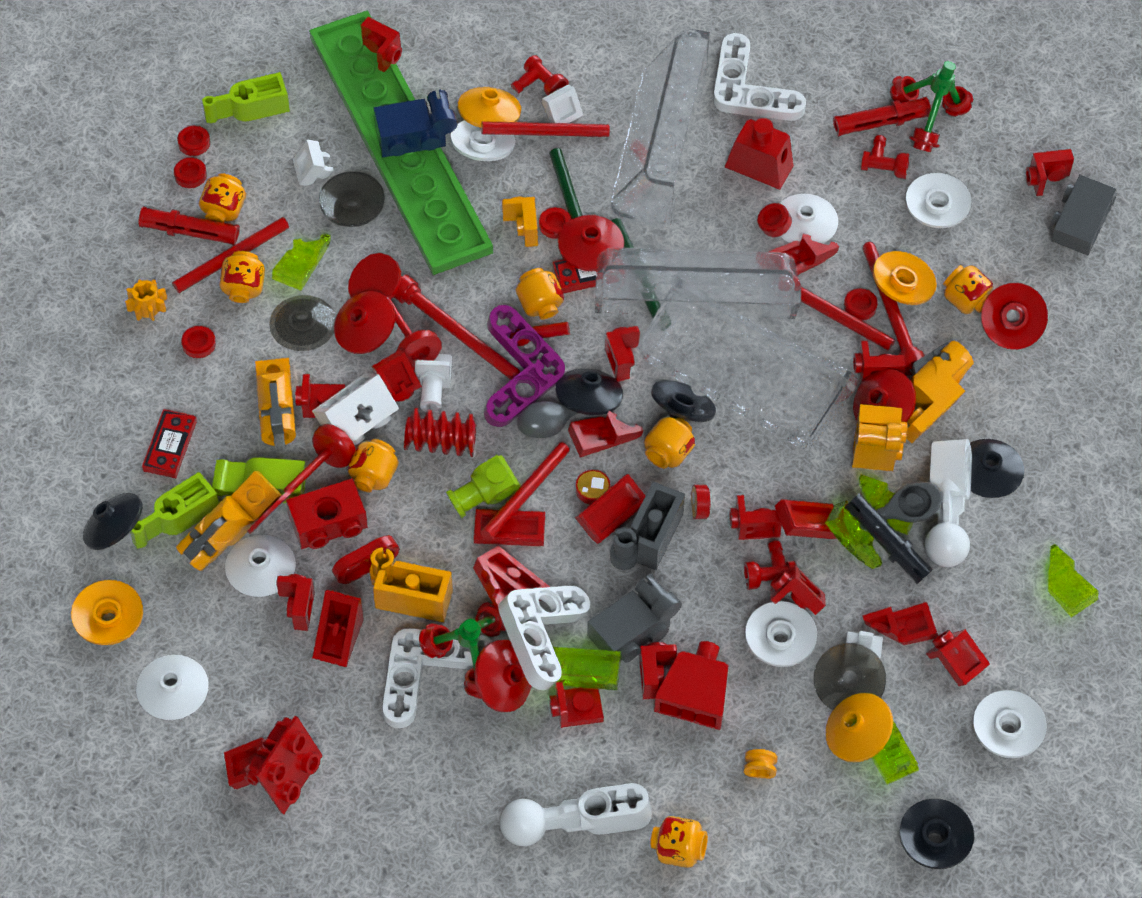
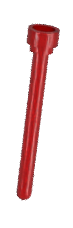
M866 242L863 245V252L873 276V266L879 258V254L873 242ZM877 286L901 349L899 355H904V375H912L909 369H912V365L925 355L923 351L913 346L897 301L889 298Z
M407 274L401 276V283L397 293L394 295L397 301L401 304L405 302L408 305H415L510 380L520 373L517 367L422 295L418 282Z

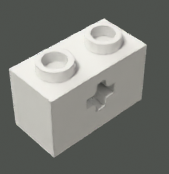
M365 373L312 410L320 425L332 424L340 428L349 436L355 446L364 440V433L374 427L376 429L387 424L392 419L390 415L397 411L399 407L380 375Z

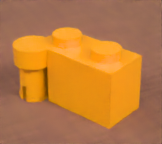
M860 404L854 434L852 468L893 471L895 460L902 461L903 445L907 437V422H901L902 408Z
M383 548L374 550L371 554L370 581L374 586L375 608L444 623L453 593L452 572L401 561L394 563V555L389 549H386V554H384Z

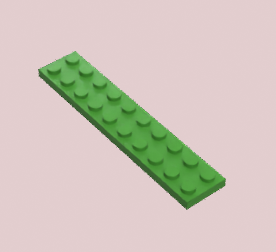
M368 10L309 30L310 39L432 275L493 254V244L441 147L430 151L422 150L405 153L401 156L382 158L375 129L373 107L412 101L415 98L397 64H391L385 72L378 70L377 53L370 51L363 45L361 24L367 17L372 18Z

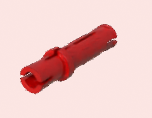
M927 97L901 103L899 100L892 101L891 105L834 116L833 125L838 137L886 125L896 124V126L904 125L905 121L929 117L931 106Z
M143 206L139 215V227L166 231L169 236L181 234L232 244L234 246L240 234V225L182 215L179 210L174 209L171 212Z

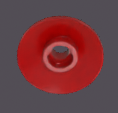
M583 215L570 220L564 225L558 237V248L562 258L571 266L584 271H599L610 267L621 257L624 248V238L618 226L611 220L597 215Z
M1007 283L994 289L985 299L981 310V323L988 338L996 345L1011 350L1023 349L1033 345L1043 335L1048 323V309L1043 297L1031 286L1023 283ZM1010 310H1014L1018 315L1014 323L1007 320V313Z
M366 291L351 297L341 307L335 319L334 334L338 344L353 354H365L379 348L389 338L394 328L396 317L393 304L386 296L375 291Z
M886 369L873 373L862 382L855 394L853 401L855 419L857 421L860 404L902 408L901 422H908L916 405V391L913 383L906 375L897 370ZM882 395L880 402L876 403L877 399Z
M496 640L487 644L482 649L476 660L474 671L475 685L479 696L488 707L495 711L512 712L517 710L526 701L532 686L525 678L511 641Z

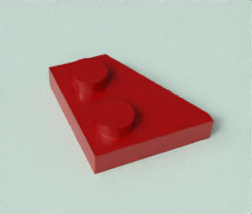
M500 546L477 557L473 566L476 575L498 613L499 603L511 591L550 587Z

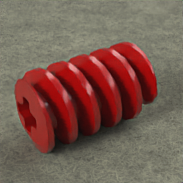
M414 408L411 416L406 421L404 450H408L413 441L417 452H421L425 443H427L429 452L435 453L439 444H441L442 452L445 455H448L452 446H455L457 456H462L466 447H468L470 456L473 457L477 427L473 414H469L465 423H462L459 412H455L452 420L448 421L446 412L441 411L438 419L434 420L432 410L428 409L424 418H420L418 408Z

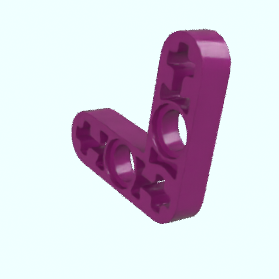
M499 305L491 311L487 327L491 335L524 370L493 394L486 403L484 418L487 423L496 427L510 424L526 407L534 404L551 390L565 372V364L561 357L514 308L508 305ZM498 317L502 320L507 317L510 320L508 326L505 324L498 326L496 324ZM517 329H520L513 339H509L511 332L515 333ZM521 339L532 341L535 345L534 352L527 354L521 352L517 347V342ZM539 353H542L541 360L537 359L536 363L533 364L532 361L538 357ZM544 366L547 368L555 367L554 375L552 373L543 374ZM520 383L529 384L533 388V396L529 398L519 396L516 392V385ZM510 398L512 404L508 406L505 412L506 416L502 413L496 416L493 413L495 406L501 408Z

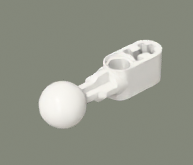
M968 439L932 442L930 483L940 489L943 501L939 510L935 513L938 515V525L934 526L926 536L925 551L928 558L941 567L959 565L965 560L970 550L969 537L965 530L959 526V516L965 511V500L970 498L972 453Z
M629 783L590 789L577 799L564 800L557 807L542 808L538 803L530 799L514 800L501 813L500 829L503 836L510 843L517 846H530L537 843L543 837L546 830L559 828L566 832L588 830L598 835L638 830L650 822L652 810L646 789L639 784ZM613 807H617L618 811L614 812ZM596 808L604 809V812L600 815L593 816L589 814Z

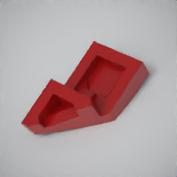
M803 234L801 242L793 241L769 251L767 259L780 276L791 279L838 253L839 245L835 242H830L829 245L811 240L810 235Z
M611 411L608 412L606 418L601 416L571 422L568 428L580 458L635 440L642 436L644 430L637 424L632 427L617 420V414Z
M927 602L893 612L892 607L862 615L865 625L902 645L933 640L938 636Z

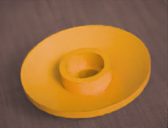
M473 88L464 92L458 100L457 108L460 116L469 124L481 128L482 121L517 122L521 115V105L517 98L499 88Z
M902 251L886 252L876 260L873 266V277L877 286L885 295L897 302L907 305L923 304L929 301L936 291L937 281L932 269L923 260L910 253Z
M102 580L87 586L75 598L71 609V619L76 632L86 641L97 645H113L126 640L138 629L143 618V604L139 594L130 585L117 580ZM112 613L115 615V618L112 620H102L105 614Z
M870 693L855 694L840 702L830 714L826 725V742L832 753L841 760L853 763L868 760L878 754L887 744L893 729V716L889 706L880 697Z

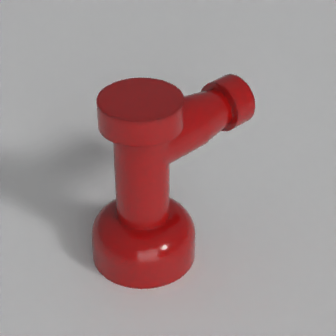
M533 55L524 64L526 73L518 81L515 80L511 87L519 94L525 87L540 79L544 83V92L548 96L557 89L559 90L569 85V81L562 74H552L542 65V60L537 55Z
M882 135L875 136L871 152H863L861 170L868 171V168L894 171V175L897 178L906 179L910 154L899 153L896 158L883 157L887 139Z
M772 541L768 544V550L771 554V567L760 568L759 564L755 561L744 562V576L749 580L746 583L747 590L758 589L763 581H772L780 572L785 570L788 573L796 565L795 561H785L780 541Z

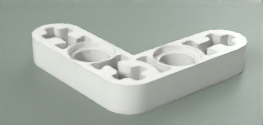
M732 33L727 35L722 42L714 90V105L722 112L787 121L800 119L804 115L806 108V99L800 92L745 84L750 54V41L743 34ZM733 45H740L737 58H731ZM728 69H734L741 75L736 78H729L723 72ZM727 87L732 88L731 101L724 100ZM755 98H763L768 104L764 107H757L751 101ZM774 99L778 100L777 108H774ZM789 102L795 103L794 109H788Z
M577 586L514 590L499 603V614L525 678L532 687L544 691L549 689L560 679L562 673L561 666L544 625L578 621L590 609V600L587 594ZM539 600H543L549 605L551 613L546 612L540 606ZM524 633L530 635L535 640L536 647L526 642Z
M409 628L398 631L392 640L383 700V716L386 723L394 728H405L414 721L423 665L471 669L473 668L469 648H465L464 658H459L460 644L458 640H453L454 652L450 656L429 658L423 655L424 653L419 643V634L422 629ZM480 635L477 644L478 646L485 647L493 641L487 636ZM406 640H413V644L416 646L411 648V652H404V648L401 646L406 644ZM400 672H409L413 675L414 680L410 685L400 686L394 682V677ZM398 695L404 696V710L409 711L403 712L401 717H395L394 711H392L397 707Z

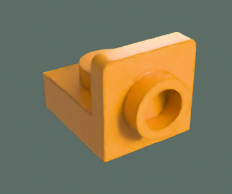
M518 196L511 199H503V221L517 222V235L524 236L525 247L538 246L535 197Z

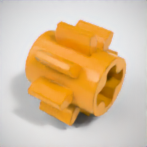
M139 279L133 288L126 289L128 299L125 301L127 311H135L138 321L142 317L150 318L154 321L155 315L159 311L166 312L164 302L167 300L165 288L158 289L156 280L142 281Z

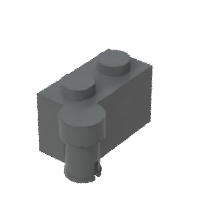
M1079 174L1075 185L1068 184L1062 198V202L1066 204L1062 213L1056 211L1050 223L1049 229L1054 231L1052 242L1089 256L1106 217L1111 211V206H1113L1117 197L1116 188Z
M652 482L635 516L631 529L620 528L616 531V536L614 535V544L610 550V560L614 567L619 570H629L638 563L657 570L683 516L685 493Z
M653 574L646 576L648 582L642 578L637 583L635 590L638 592V595L632 590L588 621L587 636L613 666L622 660L625 663L632 661L640 653V647L649 641L659 642L669 632L670 619L678 613L682 606L680 600L672 592L668 593L655 579Z

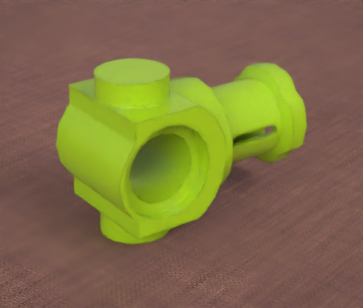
M496 455L480 464L473 471L472 475H470V482L455 491L450 489L446 491V494L462 519L466 516L467 511L482 502H485L487 505L502 502L512 496L521 485L504 457Z

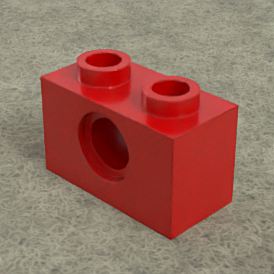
M353 478L286 500L288 516L301 550L308 547L319 549L327 545L329 540L341 536L352 538L359 535L363 529L368 528L366 511ZM327 515L335 516L330 520L321 519Z

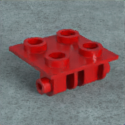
M294 716L292 720L284 717L282 721H277L268 735V739L263 741V745L267 749L260 747L257 750L259 756L255 755L250 764L245 768L246 775L244 779L255 786L260 782L282 814H285L289 806L298 800L301 788L309 776L318 770L320 759L323 756L297 716Z

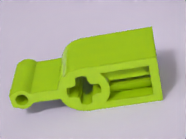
M281 72L240 81L230 88L228 94L216 97L206 96L202 99L206 123H215L218 119L234 116L239 121L246 122L290 112L288 93Z
M251 458L246 463L219 459L216 460L212 488L217 493V496L232 495L254 471H259L283 495L284 488L306 468V464L302 460ZM306 480L287 499L304 494Z
M200 472L194 474L162 494L154 504L155 512L138 521L130 531L133 544L137 549L143 548L148 544L149 540L162 532L168 535H177L200 522L219 504L217 493Z

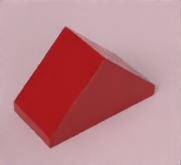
M330 590L325 591L312 659L347 667L364 621L361 598Z

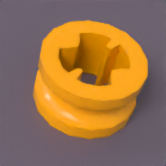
M765 749L747 751L745 753L747 764L744 765V774L748 777L774 778L777 772L774 765L777 764L778 756L774 752Z

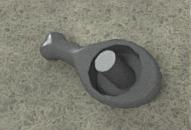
M549 401L536 402L521 412L517 420V426L523 434L529 437L548 438L558 434L572 416L580 413H576L560 403Z
M928 482L908 483L899 488L884 507L876 511L885 520L896 519L909 523L920 522L930 518L939 510L943 501L942 492L936 485ZM859 523L860 528H861L862 530H866V529Z

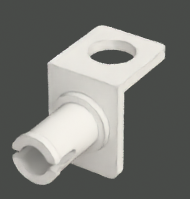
M439 354L434 361H415V374L422 386L420 408L425 412L428 409L432 410V413L438 412L442 408V388H450L452 356L449 354Z

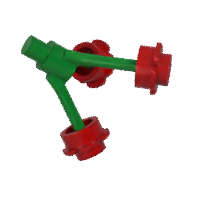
M945 61L942 68L938 69L936 73L918 82L910 76L903 78L897 76L892 80L893 85L890 88L891 98L894 101L899 100L900 103L917 99L919 89L927 85H931L930 88L935 93L925 129L915 127L913 136H909V139L914 141L913 147L916 149L931 152L933 147H940L937 144L940 134L932 132V128L942 97V106L950 116L964 115L972 108L971 103L974 100L972 94L961 86H955L954 71L956 65L951 61Z
M490 602L483 603L478 608L475 619H467L459 628L451 632L443 625L431 623L426 625L425 629L421 630L419 634L420 647L429 658L444 657L451 649L453 640H458L461 646L469 648L473 668L465 674L464 690L468 695L481 699L475 685L474 671L479 655L477 643L479 642L480 633L495 637L500 635L501 631L506 630L499 613Z

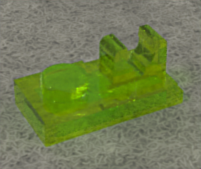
M553 647L562 671L561 677L557 682L563 681V686L618 690L622 659L621 651Z
M893 721L892 733L887 744L878 754L872 757L874 764L887 785L919 771L915 757Z

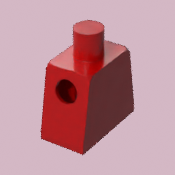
M760 118L756 121L749 119L744 124L733 144L725 168L781 190L794 167L790 136L773 128L772 121L767 118Z
M709 641L699 642L696 654L685 651L678 653L656 694L654 712L721 730L729 665L717 661L720 650L718 645Z

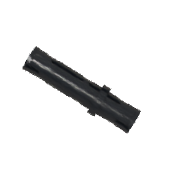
M861 493L856 495L844 507L890 555L888 559L892 563L896 561L916 584L921 582L933 570L911 548L912 542L909 539L905 541Z

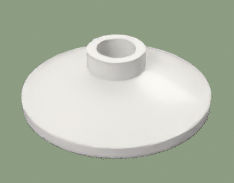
M465 120L459 122L455 131L451 132L450 139L455 150L465 157L478 161L503 159L513 151L515 146L514 135L481 134V128L473 126Z
M930 173L918 177L911 183L906 193V206L909 213L921 224L933 228H949L961 223L967 217L971 208V195L967 187L957 178L944 173ZM937 203L942 205V207H935L933 204Z
M796 194L787 197L779 203L787 208L792 217L790 229L780 236L788 243L793 241L801 242L802 235L807 234L811 236L812 241L824 244L835 234L838 227V216L833 206L825 199L812 194ZM801 213H810L811 216H804Z
M254 535L241 540L231 549L226 559L225 572L230 584L239 592L248 596L264 597L278 592L276 585L277 576L294 574L296 562L293 551L281 539L270 535ZM257 557L265 558L263 563L257 564L253 562Z
M779 601L777 604L770 602L760 606L751 614L747 621L745 637L749 649L759 660L776 667H789L801 663L810 656L816 645L817 628L809 613L798 605L785 601ZM776 635H783L787 641L783 643L774 640V637Z
M167 655L155 659L143 669L136 684V694L142 708L150 715L164 720L181 719L194 713L203 704L208 693L206 672L198 662L183 655ZM170 678L177 680L176 684L172 686L165 685L166 680Z
M1012 690L997 691L986 696L977 706L973 718L974 732L979 742L988 751L1005 758H1021L1033 753L1043 742L1047 729L1046 718L1041 707L1031 697ZM1009 724L1014 727L1015 732L1007 733L1002 730V726Z

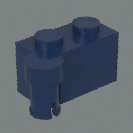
M439 89L440 99L437 98L435 90L428 94L427 100L431 113H429L425 98L373 107L375 129L382 158L401 156L405 153L422 150L430 151L446 146L445 135L455 131L458 123L455 112L450 109L448 94L445 90Z

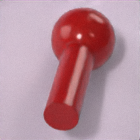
M568 321L532 326L542 338L570 335ZM517 329L515 333L511 332L509 339H513L520 329ZM521 339L517 342V346H524L530 340Z

